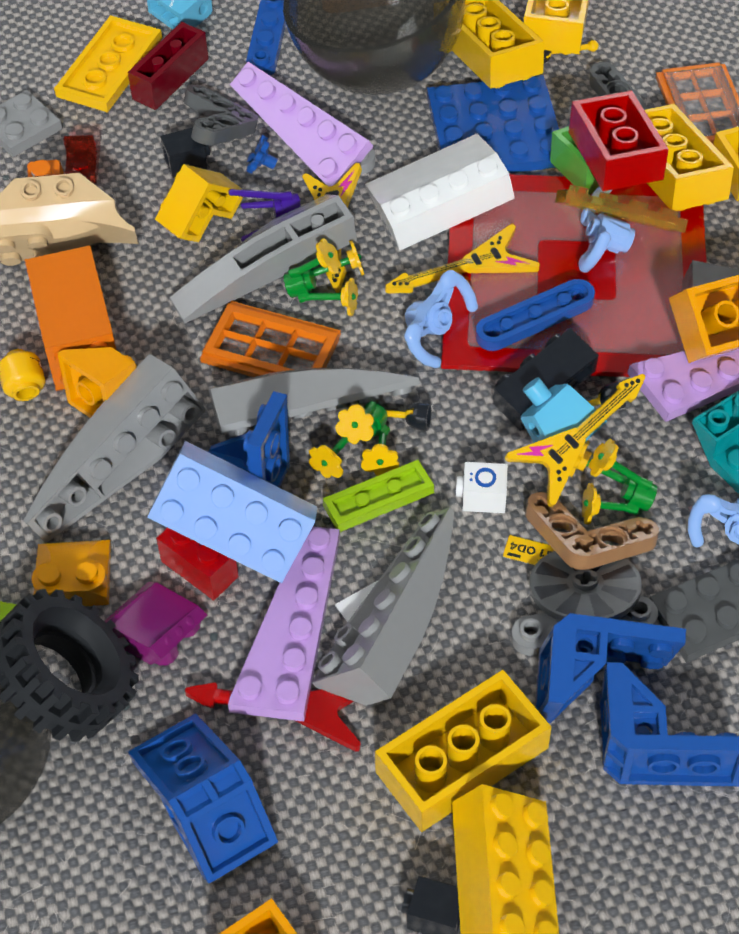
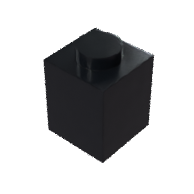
M193 127L160 136L164 160L172 178L176 177L183 164L207 169L206 156L210 155L209 145L200 144L191 138Z
M418 876L415 889L407 888L401 912L407 914V929L422 934H458L460 927L458 887Z

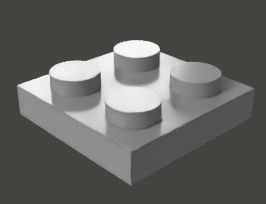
M27 90L0 104V146L12 157L62 130L61 120Z

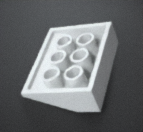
M478 134L472 135L365 184L399 250L515 199L509 172L498 154Z

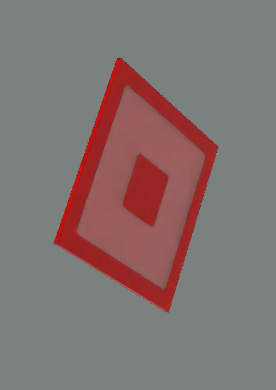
M509 174L515 199L450 228L447 264L462 260L464 256L504 228L514 224L516 226L515 234L506 252L539 262L540 266L538 272H465L461 274L470 283L475 293L478 309L475 312H469L463 296L458 288L454 287L448 304L452 312V324L450 329L443 334L441 369L515 372L526 357L531 354L537 355L544 349L550 338L556 334L562 335L569 328L599 355L596 371L591 376L630 377L627 372L629 366L633 363L685 351L669 297L682 291V280L692 260L707 263L703 205L687 208L683 211L671 212L647 183L612 190L601 201L595 214L603 213L629 223L630 227L635 229V237L630 249L626 253L619 251L616 254L606 250L598 263L587 273L581 272L578 266L580 257L588 250L590 244L589 236L585 233L587 226L581 224L580 217L592 193L584 196L565 176ZM573 279L585 280L595 289L593 306L579 315L500 350H486L476 342V326L481 319Z

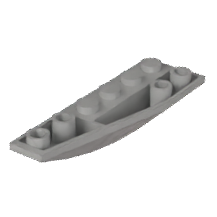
M326 194L268 222L221 259L195 276L170 297V301L184 324L283 277L290 269L300 267L317 258L316 244L323 238L329 244L334 245L336 250L350 245L349 241L351 240L353 243L356 242L354 216L339 195Z
M149 354L108 400L101 404L70 443L41 487L23 520L45 543L52 540L158 462L206 411L202 403L172 366Z
M344 367L306 368L269 373L211 386L208 389L217 428L222 433L226 432V434H229V437L246 434L250 426L257 424L259 408L262 404H267L273 391L287 395L288 418L293 417L295 419L313 415V411L325 408L326 411L345 408L346 403L359 400V403L379 400L380 394L392 392V396L412 392L411 386L420 384L419 377L381 370Z
M450 507L436 513L431 511L422 517L418 523V528L350 620L338 630L334 637L335 643L318 664L319 671L312 681L316 688L363 705L391 699L423 639L435 609L451 543L454 511Z

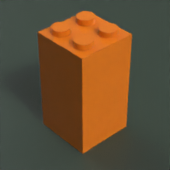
M90 245L25 259L44 348L56 391L65 389L57 353L68 349L112 347L116 350Z

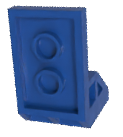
M273 391L267 404H262L259 408L257 424L254 430H249L246 434L211 445L208 452L280 487L290 467L287 395Z
M574 613L568 614L553 626L539 649L535 708L549 724L552 723L594 681V675L607 662H637L646 669H660L663 666H667L685 645L686 629Z
M606 663L599 699L603 770L619 784L739 787V736L729 732L719 733L715 736H697L692 732L668 735L666 706L623 663ZM645 726H648L652 730V733Z
M196 713L128 751L135 767L160 796L172 824L208 884L278 843L253 781L240 759Z

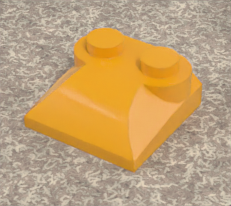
M110 540L38 544L36 568L31 578L34 594L40 589H46L50 596L58 589L63 590L66 599L70 600L74 595L82 597L83 606L109 605Z

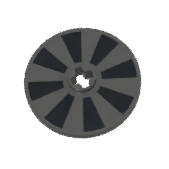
M553 551L537 562L530 575V593L534 602L543 612L559 621L570 613L620 619L634 609L641 596L642 581L640 574L627 558L592 569L578 570L567 565L556 551Z

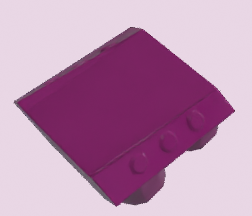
M147 582L109 616L105 622L107 623L109 620H112L116 625L113 629L118 638H126L129 645L124 648L125 651L150 665L155 663L162 666L174 662L179 655L178 643L184 638L194 636L201 627V621L208 615L195 603L161 584Z

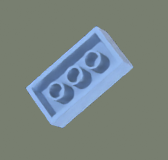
M185 441L153 502L147 518L282 583L316 521L317 506Z

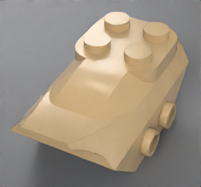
M80 173L15 178L0 193V261L3 265L14 266L20 264L21 261H25V259L85 247L94 243L139 244L135 227L128 224L118 214L115 200Z

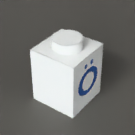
M465 462L464 476H457L456 497H463L462 511L505 513L508 464Z

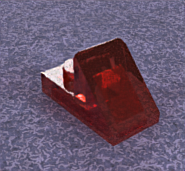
M63 136L67 154L65 174L80 173L93 184H97L100 136Z

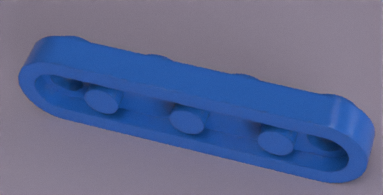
M288 0L260 1L246 62H250L270 76L275 73L289 14Z
M573 279L481 319L476 326V342L483 349L490 351L500 350L579 315L593 306L595 289L585 280Z

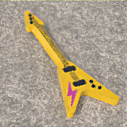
M355 163L338 183L333 186H327L307 173L303 174L302 177L314 200L326 194L339 195L348 208L362 168L359 163ZM341 249L337 250V258L341 260L342 252ZM344 266L338 268L339 272L335 275L330 271L326 272L336 293L340 292L347 273Z
M510 224L464 256L462 260L409 276L407 273H402L385 285V292L388 294L412 293L415 287L440 280L442 274L447 270H454L459 274L465 272H538L540 264L539 262L506 252L516 228L514 224Z
M640 374L620 382L616 386L617 391L577 428L508 452L505 456V461L543 464L548 471L547 504L553 507L560 497L586 438L627 400L629 402L635 400L645 380V375Z

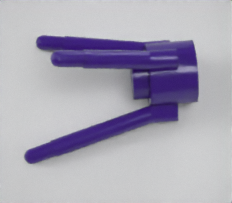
M230 189L228 191L231 196L273 199V201L241 203V208H273L275 218L301 207L298 193L292 194L291 191L268 192ZM253 231L247 235L242 236L241 241L243 242L256 231Z

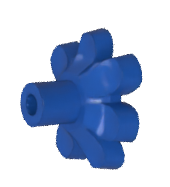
M263 134L255 147V153H250L247 158L249 164L246 172L253 173L262 164L273 169L278 161V158L268 154L270 143Z

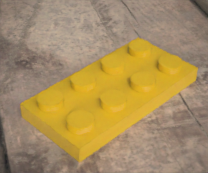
M110 15L55 86L56 97L109 112L129 85L128 71L162 40L161 29Z

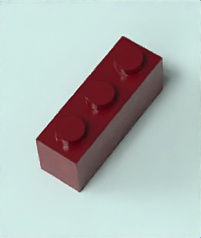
M184 22L176 26L128 71L132 100L157 110L209 59L206 33Z

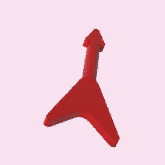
M215 682L185 688L187 697L208 708H214L215 703L228 705L233 691L219 689ZM322 689L310 691L305 721L296 722L355 752H358L361 748L360 741L338 716V712L354 701Z

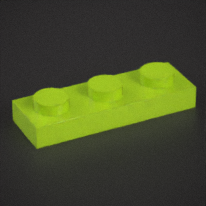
M415 460L323 498V507L335 528L340 529V532L433 494L434 484L420 461Z

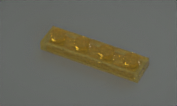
M570 185L569 190H557L554 203L598 214L603 213L614 218L669 232L685 233L688 220L678 218V211L659 208L658 212L647 210L649 204L630 200L629 205L619 203V196L600 192L599 197L588 195V188Z

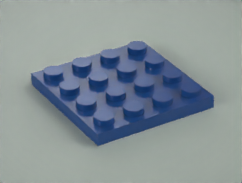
M544 75L533 76L528 80H519L506 84L501 88L492 89L484 82L427 87V100L439 150L478 134L498 154L509 173L556 168L550 162L552 132L559 130Z

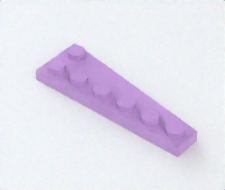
M250 62L245 64L230 83L232 88L327 186H333L338 183L355 163L360 164L373 148L369 140Z
M739 349L688 363L685 351L650 358L631 364L627 374L630 378L640 374L645 375V380L640 390L663 420L667 422L739 391Z
M312 527L283 582L279 583L229 698V713L305 721L340 541V529Z

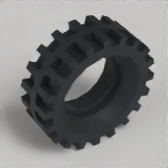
M46 589L38 590L33 596L29 593L0 621V685L3 689L0 699L3 703L11 701L18 710L14 715L20 721L25 716L34 722L32 729L36 732L41 733L47 728L52 732V739L60 741L69 734L72 742H79L85 735L88 739L94 737L129 705L128 702L135 697L137 692L132 687L139 681V674L130 670L136 664L134 656L127 655L124 650L129 645L126 638H118L113 632V629L116 627L114 622L109 620L106 623L98 616L100 609L95 605L90 609L83 606L82 597L74 595L69 600L65 598L63 590L58 589L50 596ZM35 645H42L52 649L65 658L76 671L82 686V692L68 687L54 676L41 660Z

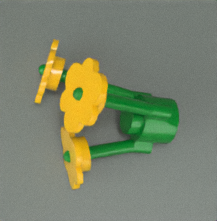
M325 238L321 239L316 244L317 258L300 267L290 269L289 272L284 274V283L288 295L291 298L298 297L300 303L310 300H341L342 306L347 307L348 316H353L354 310L357 309L358 287L355 284L354 278H349V281H346L345 287L341 289V293H311V289L316 288L315 276L329 271L335 275L339 272L338 268L350 264L352 269L358 267L361 276L365 275L360 262L361 255L357 254L353 241H349L351 249L346 251L348 257L339 260L334 245L329 244ZM321 265V267L311 270L312 268Z
M370 401L364 407L359 404H353L348 410L343 409L338 413L340 421L336 424V432L342 438L332 449L326 445H320L318 448L312 447L309 450L311 456L309 464L314 470L320 471L325 478H330L331 476L339 478L343 475V469L340 466L342 460L337 454L348 442L357 444L360 440L369 441L372 437L379 436L378 444L374 445L372 450L365 449L362 452L361 468L367 472H374L375 475L379 476L400 466L397 461L398 453L394 450H389L386 446L387 435L390 432V428L385 425L388 418L387 412L374 401Z
M611 438L605 444L601 443L596 448L592 460L590 459L592 453L587 451L590 443L587 440L569 477H573L576 469L583 472L587 466L591 469L590 474L593 477H597L601 473L623 484L620 497L625 499V503L601 501L600 494H597V489L594 488L593 483H588L587 489L584 490L582 496L583 506L581 515L584 517V524L589 525L592 516L597 515L600 509L625 511L635 516L639 509L648 511L655 500L657 485L616 461L618 445Z

